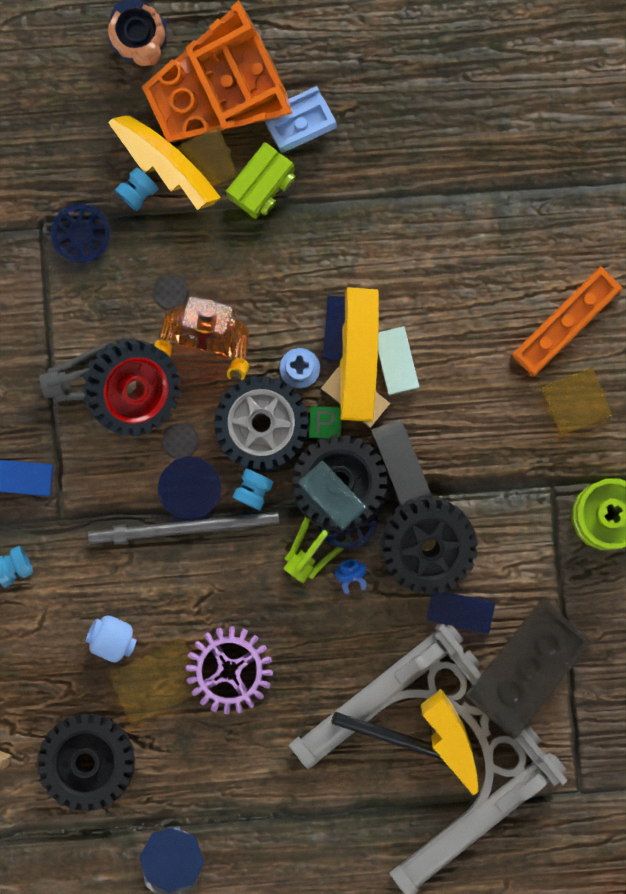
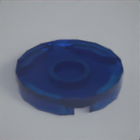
M187 456L174 460L165 468L159 478L158 493L161 503L169 513L179 519L195 520L205 517L215 509L220 500L222 486L219 475L211 464L201 458Z

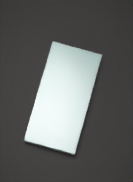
M405 326L378 332V356L388 396L419 389Z

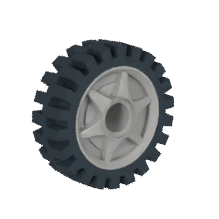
M254 376L237 382L236 385L231 386L226 394L222 396L216 409L214 426L216 438L221 449L234 463L253 471H268L286 465L301 451L307 438L309 419L302 398L290 385L277 378ZM266 416L269 418L271 425L267 431L258 432L253 428L252 424L256 417Z

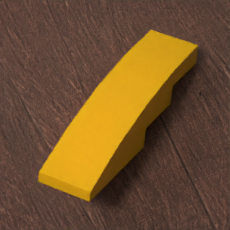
M129 115L113 118L108 122L144 173L156 171L171 192L183 189L197 210L212 206L221 198L203 174L176 147L157 132Z
M347 287L345 291V323L342 326L343 356L340 360L341 420L372 422L374 418L379 327V290Z

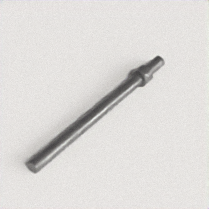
M278 512L135 527H126V524L114 525L113 529L88 531L89 544L114 542L116 545L128 543V540L276 525L279 524Z

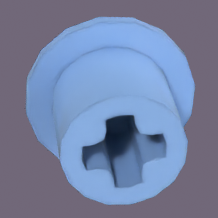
M297 348L290 350L283 356L279 369L281 377L286 384L293 388L302 389L315 383L319 377L320 364L314 353L308 349Z

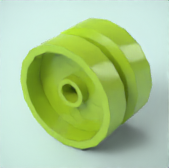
M604 479L585 487L576 496L571 509L572 525L577 536L586 545L598 550H616L626 547V481L621 479ZM607 509L613 513L611 520L605 519V515L608 513Z

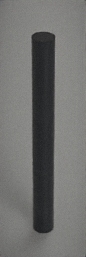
M339 712L333 714L331 720L333 725L443 760L430 742Z

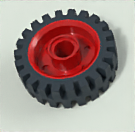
M129 338L128 341L120 339L117 340V344L109 343L105 345L106 350H99L95 354L97 359L95 361L90 360L88 363L89 372H84L83 379L86 381V384L82 385V392L86 395L83 399L89 407L88 411L104 427L123 436H128V434L133 437L140 436L141 432L144 434L151 433L152 427L160 428L163 425L161 420L163 418L169 420L172 416L169 410L171 408L176 409L178 402L175 401V397H180L181 390L177 385L181 384L180 377L176 374L178 370L175 364L171 362V358L162 350L143 340ZM136 381L135 390L127 394L128 385Z

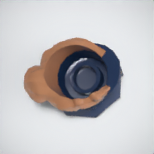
M121 0L111 12L108 26L109 45L126 62L134 61L140 66L155 65L161 57V49L167 44L166 20L154 8L142 0Z

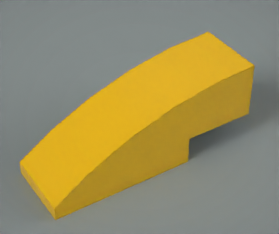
M440 689L421 704L422 715L436 731L431 736L432 747L474 796L479 790L470 740L456 709L443 690Z

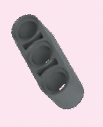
M397 419L371 429L372 438L385 466L398 504L403 507L406 505V501L410 499L416 501L421 496L431 498L432 495L402 420Z

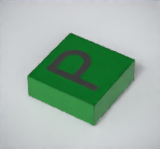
M310 406L309 439H330V436L333 435L341 437V408Z

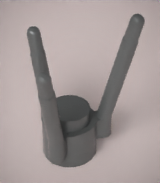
M105 343L59 366L49 368L48 373L41 374L39 379L44 397L46 399L55 397L56 402L84 400L83 397H86L83 392L66 393V391L71 389V380L83 377L84 372H89L90 368L69 374L65 370L95 356L99 350H106L105 345L107 344Z

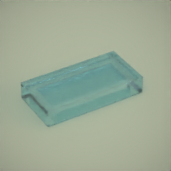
M323 460L299 481V485L342 531L367 509L361 500Z

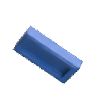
M0 460V492L51 497L54 465Z

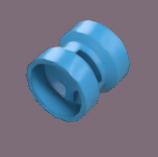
M136 167L130 173V178L125 183H120L114 190L137 212L144 205L145 198L153 196L159 188L142 170Z
M245 469L242 475L243 482L241 487L236 488L232 498L261 511L264 504L263 497L266 492L271 490L274 482L254 471Z
M20 545L11 549L8 556H0V583L4 588L14 584L18 576L26 578L34 574L31 563Z

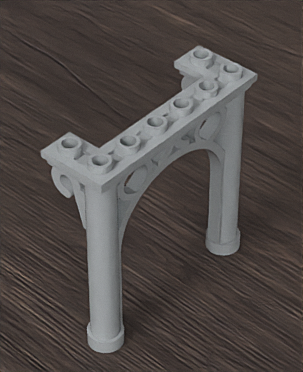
M440 623L434 627L435 631L335 711L368 722L381 710L396 701L406 698H430L437 692L434 678L441 669L448 668L452 670L459 679L460 686L458 691L453 695L446 696L453 704L457 713L470 726L480 744L484 759L482 788L476 801L465 813L389 872L404 894H416L419 892L418 887L523 802L538 793L548 782L556 786L559 783L564 785L568 781L562 774L566 771V768L555 755H552L551 752L547 754L542 752L538 747V744L542 741L530 726L524 729L517 719L521 717V714L510 701L504 704L497 693L501 689L490 676L484 679L477 670L481 664L471 651L463 652L464 649L460 643L464 640L452 625L445 627L444 624ZM448 655L454 663L440 662V660ZM429 670L427 676L429 690H404ZM468 680L485 704L471 706L463 701L462 705H459L455 700L461 699L465 694ZM334 713L302 738L298 736L289 743L293 752L308 770L354 733V731L333 725L331 720ZM493 713L512 737L498 735L488 743L486 737L491 735L488 722ZM471 714L481 715L479 719V724L471 716ZM500 743H509L518 754L517 764L511 769H504L493 764V751ZM527 755L532 762L524 768ZM494 773L505 777L513 776L490 795Z

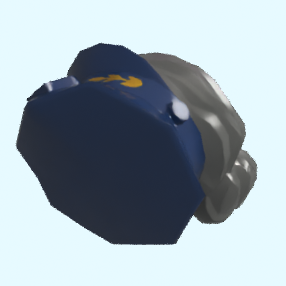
M169 827L168 829L152 833L139 856L144 872L145 885L154 894H187L193 891L204 864L197 838L177 827Z

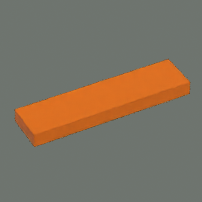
M600 266L511 356L534 377L623 287Z

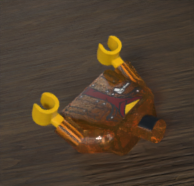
M189 297L185 306H177L166 313L159 334L161 340L156 341L154 346L162 350L169 357H171L172 353L170 342L173 341L175 344L230 357L233 356L235 358L227 370L228 379L232 378L234 370L241 373V380L245 379L249 370V363L244 359L248 353L249 331L236 318L234 308L215 303L210 299L203 300Z

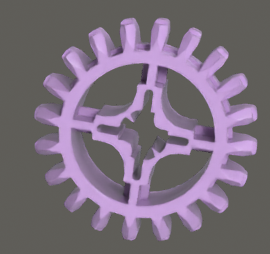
M229 627V636L223 637L222 628H217L218 639L213 640L211 634L206 633L204 636L209 644L204 646L201 642L197 641L195 646L201 650V653L199 655L194 652L189 653L188 657L197 660L196 665H186L187 671L196 672V676L187 678V683L198 682L199 687L194 688L192 694L195 696L201 691L204 692L205 696L200 701L202 705H205L209 698L214 700L211 707L212 711L216 712L219 703L225 704L224 714H229L230 704H235L237 713H241L242 706L240 702L246 701L247 705L252 708L254 703L250 697L253 694L260 700L264 697L262 692L257 690L259 685L264 688L270 687V683L262 680V676L273 675L272 670L263 669V664L272 662L271 657L261 659L259 654L265 652L267 647L262 645L257 650L253 647L259 639L256 635L247 642L244 640L247 635V630L242 629L240 638L234 637L235 627ZM236 643L245 647L249 652L237 659H231L225 655L220 644ZM211 650L217 659L218 670L204 680L202 675L203 661ZM220 655L224 658L225 662L230 661V664L232 661L237 664L244 660V663L240 664L235 670L239 685L235 683L234 679H228V676L227 678L222 676L217 680L214 679L224 670ZM255 660L256 677L251 687L247 690L241 680L240 673L246 665ZM220 682H229L234 686L239 695L223 697L214 693L210 688Z

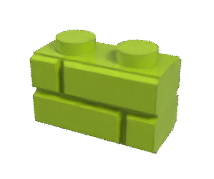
M264 142L228 187L226 196L254 219H257L261 213L266 216L276 203L273 197L280 189L286 191L296 177L292 174L295 171L294 164L268 143Z

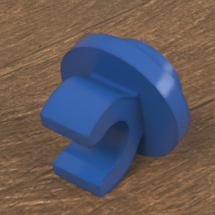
M349 559L343 561L334 572L335 577L341 582L345 594H349L348 584L352 581H358L361 590L366 589L364 575L367 570L364 563Z

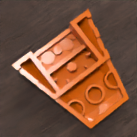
M239 0L230 7L231 10L221 19L218 18L209 26L210 29L199 39L193 40L185 47L186 50L175 60L172 59L142 86L162 132L169 143L293 114L287 92L267 49Z

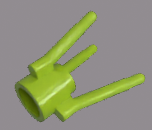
M305 517L291 550L284 558L288 562L283 569L302 583L308 577L313 579L319 570L352 542V538H346L314 565L316 560L312 556L320 547L328 532L323 530L307 552L300 550L297 554L311 522Z

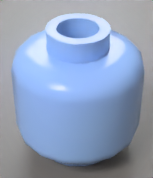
M107 615L101 620H94L87 634L86 642L89 643V650L92 654L115 663L120 661L123 656L129 657L131 655L136 639L132 638L133 628L130 624Z

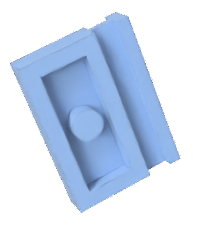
M317 86L289 99L293 114L264 120L280 154L337 128L336 120Z

